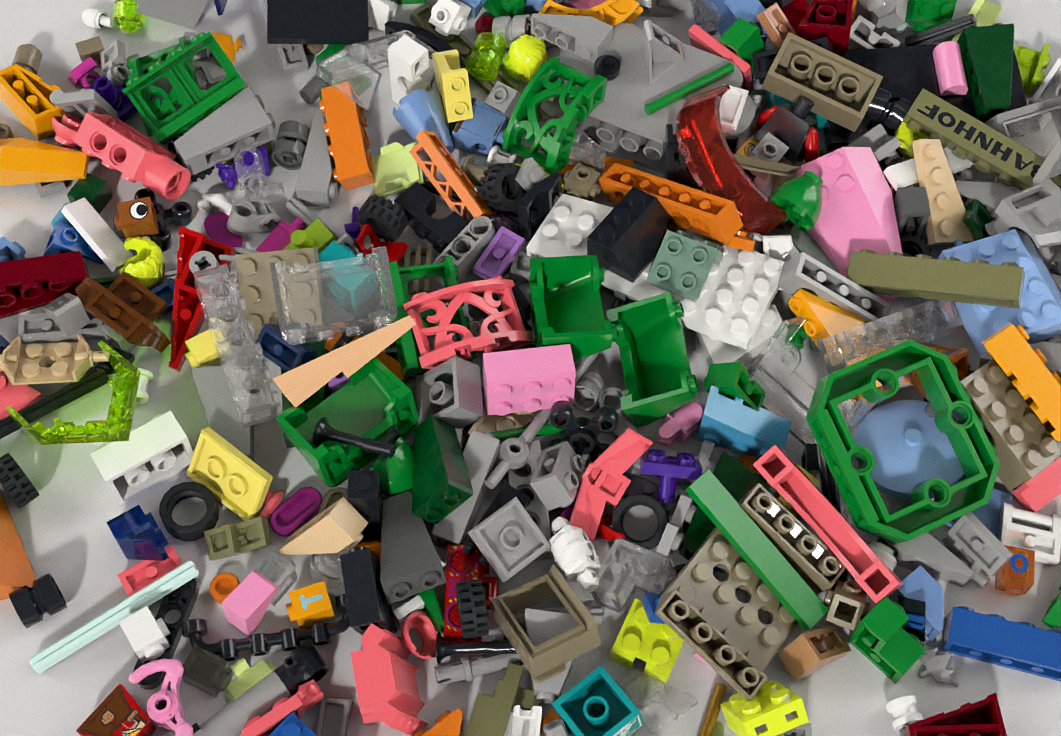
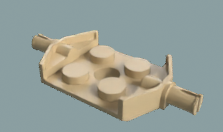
M81 333L77 334L78 342L22 344L21 337L17 336L0 354V370L5 372L12 385L78 382L90 367H94V362H111L112 356L111 350H90V346ZM52 364L49 368H43L46 365Z

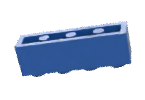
M966 606L953 607L946 615L941 651L952 652L959 656L1061 682L1060 630H1044L1036 628L1034 624L1029 622L1016 623L1008 621L1001 615L977 613L972 608Z

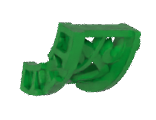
M185 36L179 38V44L149 55L139 57L138 53L128 56L126 65L131 72L128 75L129 80L136 76L141 78L149 72L148 68L159 61L165 62L171 58L169 55L172 51L179 47L186 48L192 44L191 40L187 41ZM191 57L185 62L184 67L200 89L194 68V57ZM148 86L141 92L142 98L158 120H163L171 112L177 111L175 108L177 103L181 107L183 106V102L174 88H172L169 95L158 86ZM156 95H159L164 99V101L161 102L159 97L156 101H152V98ZM140 114L148 137L153 136L152 130Z
M556 56L547 62H543L527 84L513 110L508 126L502 135L504 140L502 150L506 152L511 151L525 159L532 157L539 166L544 168L545 172L551 175L566 167L577 136L574 130L580 120L585 122L591 112L604 101L607 78L599 74L592 77L561 63L560 58ZM562 79H565V80L568 81L565 86H564V82L562 81ZM560 96L559 105L565 114L562 119L550 120L541 128L537 117V105L549 98ZM568 98L570 101L573 100L570 105H567ZM557 128L554 137H552L550 130ZM524 131L527 132L524 138L527 143L535 138L531 148L521 144ZM541 146L548 153L547 156L538 152Z

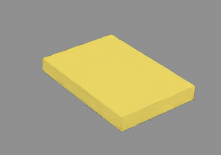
M210 427L201 430L186 475L193 481L205 485L217 500L244 521L258 517L273 476Z

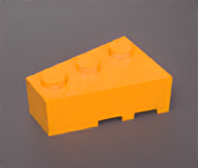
M17 64L0 70V99L38 141L56 134L52 125L53 115L63 117L64 114L68 113L61 107H56L51 103L50 94L54 90H61V88L44 83L41 77Z

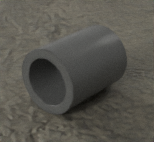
M315 76L299 91V94L306 103L312 104L322 94L321 89L326 88L327 85L321 78Z

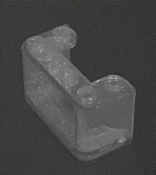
M386 246L372 248V254L366 255V258L363 257V253H358L357 257L306 265H300L299 262L294 263V268L285 266L284 261L270 263L282 340L288 341L289 345L302 344L306 342V338L317 337L319 341L334 338V334L346 333V336H356L362 334L365 329L374 328V331L396 322L397 308Z

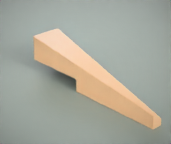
M410 315L279 375L273 378V380L296 408L339 373L343 372L349 378L415 326L416 323Z

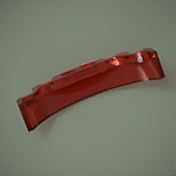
M729 84L689 98L677 114L676 120L679 121L680 129L676 134L680 151L686 160L690 173L697 184L707 188L712 195L734 201L744 230L752 233H768L788 216L784 210L770 201L752 183L736 161L727 144L720 122L719 107L722 96L730 90Z

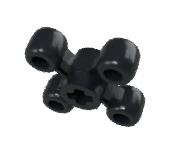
M148 188L139 189L135 193L134 198L150 197L157 216L159 234L147 237H150V240L154 241L161 248L162 252H166L172 246L171 233L166 229V226L172 223L178 226L189 225L193 219L192 207L187 202L179 201L173 204L172 208L164 210L161 204L156 203V196L152 190ZM113 219L114 233L119 238L126 239L122 230H117Z
M566 402L555 403L550 410V422L554 427L564 429L567 436L564 439L552 440L547 448L568 441L576 454H589L593 463L610 446L606 443H600L597 437L600 433H610L617 428V411L613 407L603 406L597 410L595 417L590 420L586 417L575 418L572 407Z

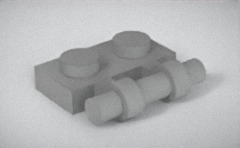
M972 512L964 514L948 531V534L956 542L948 535L942 539L946 548L951 553L968 563L970 569L974 572L970 580L974 579L981 587H984L991 580L989 577L995 575L1013 556Z

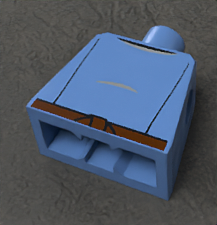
M472 97L473 118L458 121L452 131L454 149L488 157L494 145L503 147L504 140L502 135L506 128L507 117Z

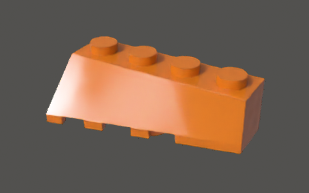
M351 81L322 88V99L319 100L322 113L326 114L327 122H324V129L327 137H330L331 140L328 150L331 159L335 160L336 167L332 168L336 183H341L346 191L376 183L370 151L366 150L367 147H370V140L365 130L368 126L367 119L363 114L365 110L363 100Z
M0 490L1 601L10 599L9 593L26 585L32 588L36 576Z

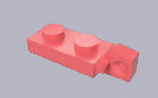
M314 680L300 685L298 692L289 699L287 697L282 698L273 705L271 711L262 717L258 715L250 719L245 724L244 729L241 730L242 736H269L291 712L299 719L303 717L306 710L324 699L323 692Z

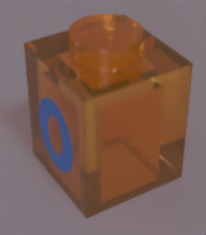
M1004 545L1013 556L995 574V590L1005 591L1006 594L1011 596L1025 595L1034 585L1035 550Z

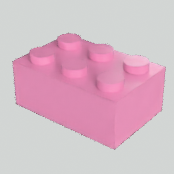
M570 344L483 353V388L488 416H503L509 413L551 409L557 402H566L570 406H574L576 371Z

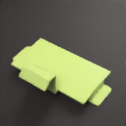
M242 658L230 667L237 678L225 686L229 690L226 697L232 702L273 672L276 667L271 662L266 664L262 659L250 668L246 660Z

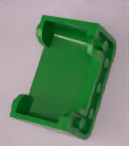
M597 255L530 258L529 300L536 348L570 344L573 361L577 362L611 348L612 342L617 341L616 325H611L610 320L604 317L599 292V284L604 282V267L598 265Z
M669 291L606 311L607 319L610 320L611 325H616V344L620 350L626 390H623L624 397H620L622 411L637 428L647 426L693 400L695 392L699 391V385L696 376L691 373L681 317L685 316L681 301H676Z
M376 357L349 377L350 382L307 413L299 406L296 408L289 407L276 417L281 430L328 487L333 488L342 484L348 479V470L362 469L379 454L334 441H326L319 447L315 446L313 443V433L320 418L326 417L329 421V426L338 431L378 441L392 427L397 428L400 431V436L403 438L418 422V412L412 390Z

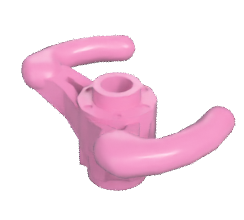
M160 659L151 661L140 666L129 675V682L137 684L155 672L165 671L166 675L161 690L153 694L147 702L146 710L148 715L159 728L164 727L168 730H173L175 736H193V727L190 723L184 721V706L181 703L179 687L184 672L183 665L179 660Z

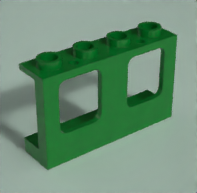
M210 31L206 34L202 32L196 35L191 40L192 44L186 48L179 47L172 51L169 55L171 58L165 62L159 61L148 68L149 72L141 78L136 76L126 83L127 87L122 90L130 98L150 127L157 142L163 146L212 114L248 87ZM208 48L226 72V77L207 91H201L185 69L184 64L188 59L203 49ZM165 77L181 98L183 106L165 119L158 120L142 98L141 92L158 79Z
M448 255L443 263L398 268L397 261L385 263L382 278L392 323L408 316L403 304L410 301L407 287L409 280L440 277L444 281L445 288L457 285L459 272L457 265H453L451 255ZM463 303L453 315L450 324L462 325L470 330L469 318L464 316ZM430 308L420 313L424 328L439 325V323H430L426 320L427 316H434L436 314L434 309ZM411 328L395 341L403 377L419 376L431 370L421 367L419 361L421 354L413 329ZM455 333L456 341H461L462 336L459 333ZM476 351L470 352L471 358L464 360L472 363L476 357Z

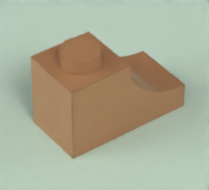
M835 625L801 634L778 655L783 661L785 670L792 675L794 680L811 676L827 664L844 657L851 649Z

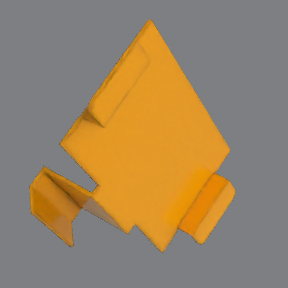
M212 32V35L229 60L235 62L234 54H236L237 49L241 48L243 50L242 40L236 38L234 44H232L231 35Z

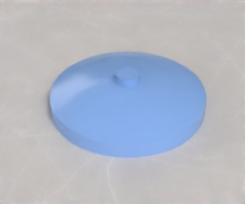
M899 400L881 405L867 414L856 429L854 435L856 445L865 446L874 455L875 465L870 475L877 490L888 496L912 501V489L920 482L941 478L951 485L964 479L966 476L947 435L936 427L935 417H929L925 413V407L928 402ZM854 457V462L858 469L859 464L857 459ZM929 489L928 495L930 499H933L935 497L934 493Z

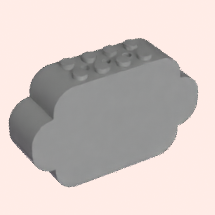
M620 23L613 27L612 44L604 55H611L619 60L620 73L614 80L606 82L604 101L591 112L585 122L579 121L574 130V133L577 134L575 140L580 141L583 135L591 136L600 142L599 150L619 158L634 159L635 164L664 175L663 142H666V124H672L673 134H676V123H682L683 133H687V122H693L694 139L699 142L700 164L708 159L710 148L713 144L717 143L721 149L725 147L728 152L735 154L749 139L756 110L755 104L749 95L735 135L709 129L723 85L726 84L737 88L742 87L743 75L736 64L718 55L681 43L685 60L649 86L641 50L643 28L629 23ZM561 50L558 56L561 63L592 77L596 76L594 73L595 63L585 60L568 50ZM728 63L733 65V73L650 115L646 114L644 110L645 105ZM562 79V81L564 82V86H565L568 81L565 80V79ZM568 98L567 105H570L573 100L570 101ZM674 153L675 171L680 169L686 170V163L680 164L678 162L679 153Z

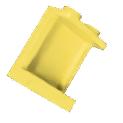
M457 49L432 53L436 86L441 95L448 123L472 119L473 111L468 72L466 68H460Z

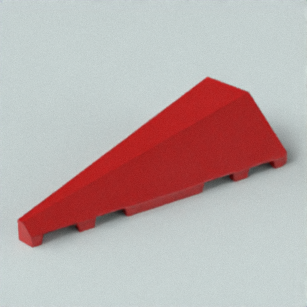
M181 226L178 233L180 237L179 251H177V277H175L173 331L170 340L171 358L168 366L180 372L186 360L185 354L189 352L185 341L198 335L232 261L220 260L219 255H236L233 247L208 239L202 233ZM208 251L216 257L221 266V273L214 282L202 283L191 272L189 261L195 253Z

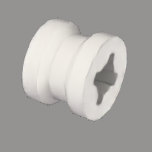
M915 696L897 698L885 705L887 712L892 714L894 719L892 726L895 731L906 730L908 725L923 720L922 714L916 709L918 702Z

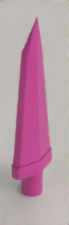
M299 217L289 225L282 220L255 251L283 250L291 243V234L296 230H300L305 226V223Z

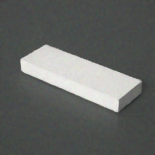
M85 197L65 205L61 210L63 215L112 272L124 267L126 260L134 256L130 250L125 249L124 243Z

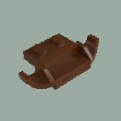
M124 271L107 289L89 277H85L75 288L85 311L90 312L120 334L128 343L153 347L161 353L170 344L167 336L153 324L168 308L167 303Z

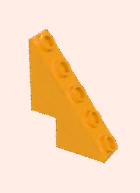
M801 288L788 299L787 303L791 311L796 314L803 324L805 332L812 338L821 356L826 359L834 372L879 353L859 343L865 323L864 319ZM876 380V386L880 389L881 383ZM861 394L851 398L852 402L861 411H864L873 404L865 400Z

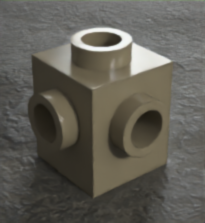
M578 162L572 171L568 170L563 178L564 194L588 201L595 200L602 189L598 180L601 173L590 166H585Z
M837 580L834 590L828 589L823 604L829 609L826 612V621L853 631L856 630L859 620H862L867 615L870 603L866 602V592L859 584L852 581L842 582Z

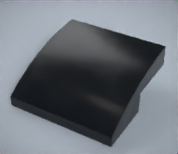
M556 172L534 185L518 202L520 236L526 241L530 242L541 223H543L562 195L561 174Z

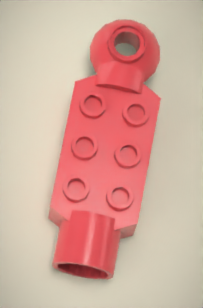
M90 111L86 113L83 120L69 114H64L63 117L53 115L52 125L56 132L54 137L56 141L70 148H77L79 146L84 153L92 157H99L102 159L101 163L104 166L122 172L121 177L134 183L136 181L141 182L144 186L170 202L180 198L188 188L191 174L187 168L174 161L177 155L122 120L110 115Z

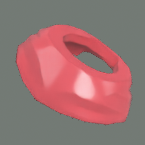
M417 611L411 613L403 622L401 629L402 642L405 648L419 658L432 659L436 657L438 629L426 612ZM409 629L415 630L421 638L422 649L420 652L416 651L417 647L410 637Z

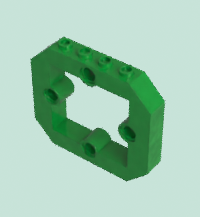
M907 340L818 380L806 420L858 529L898 544L916 538L989 503L1000 466L997 451L993 444L989 442L984 432L983 422L976 415L971 405L970 395L963 388L958 378L957 368L950 362L948 355L915 341ZM916 371L936 413L934 419L936 427L947 435L966 478L951 485L941 478L920 482L912 489V503L888 513L870 475L875 465L874 455L865 446L856 445L838 404L860 394L868 402H881L897 393L899 377ZM876 380L882 384L883 392L877 388ZM952 412L957 416V423L952 418ZM852 456L858 461V469L854 468L851 463ZM929 489L934 493V501L928 495Z

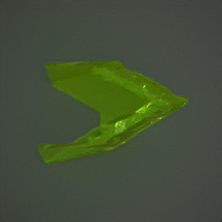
M101 340L97 344L116 371L115 379L111 378L107 381L113 388L107 420L87 421L85 425L75 426L73 422H63L57 417L53 420L55 425L45 428L40 421L31 426L11 405L6 410L29 442L39 445L129 441L140 371Z

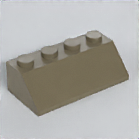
M788 32L761 88L794 104L798 102L801 96H804L814 102L810 110L811 112L855 132L864 118L883 76Z

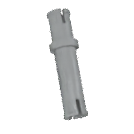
M488 653L472 658H467V656L461 657L460 661L435 666L434 671L437 685L440 687L456 681L465 680L469 682L473 680V677L505 670L509 663L520 666L524 665L518 654Z

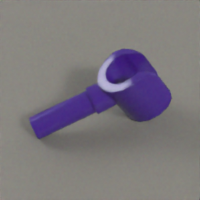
M356 206L352 208V223L344 224L345 232H348L353 239L357 238L360 233V225L357 218L359 208Z

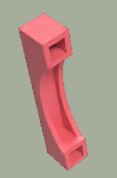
M774 445L753 464L769 484L782 495L818 534L876 604L885 596L888 598L903 585V582L781 447Z

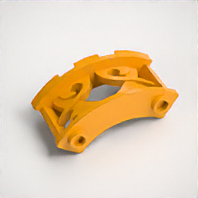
M547 0L538 14L591 16L615 27L620 23L631 24L640 16L643 8L635 0H607L588 9L569 8L552 0Z

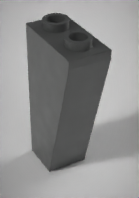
M410 490L382 500L380 581L388 604L447 583L441 561L423 519L412 514V494Z

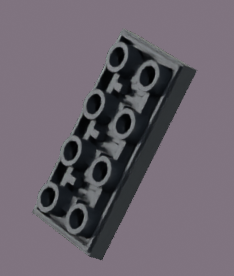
M267 0V44L369 45L368 0Z

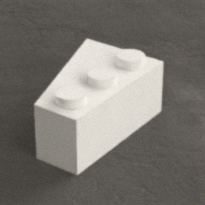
M774 304L769 306L746 350L697 331L694 345L707 373L710 364L741 362L744 366L752 360H757L779 345L785 325Z

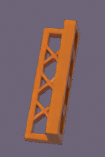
M422 130L415 136L419 143L409 152L450 209L468 222L469 220L466 218L467 209L474 218L478 216L490 218L494 212L489 206H486V201L482 200L480 193L436 133ZM424 149L432 159V162L425 161L419 152ZM437 168L443 174L447 182L439 181V179L437 178ZM452 188L462 200V203L453 200L451 197Z

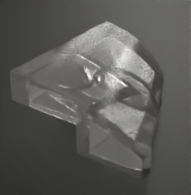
M638 669L623 675L615 681L641 712L644 725L652 735L672 720L680 718L699 702L695 697Z

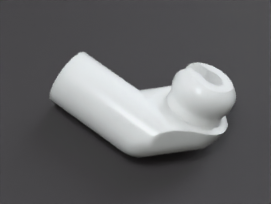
M219 193L205 194L197 203L198 208L204 213H208L210 209H218L220 212L228 215V217L233 206Z

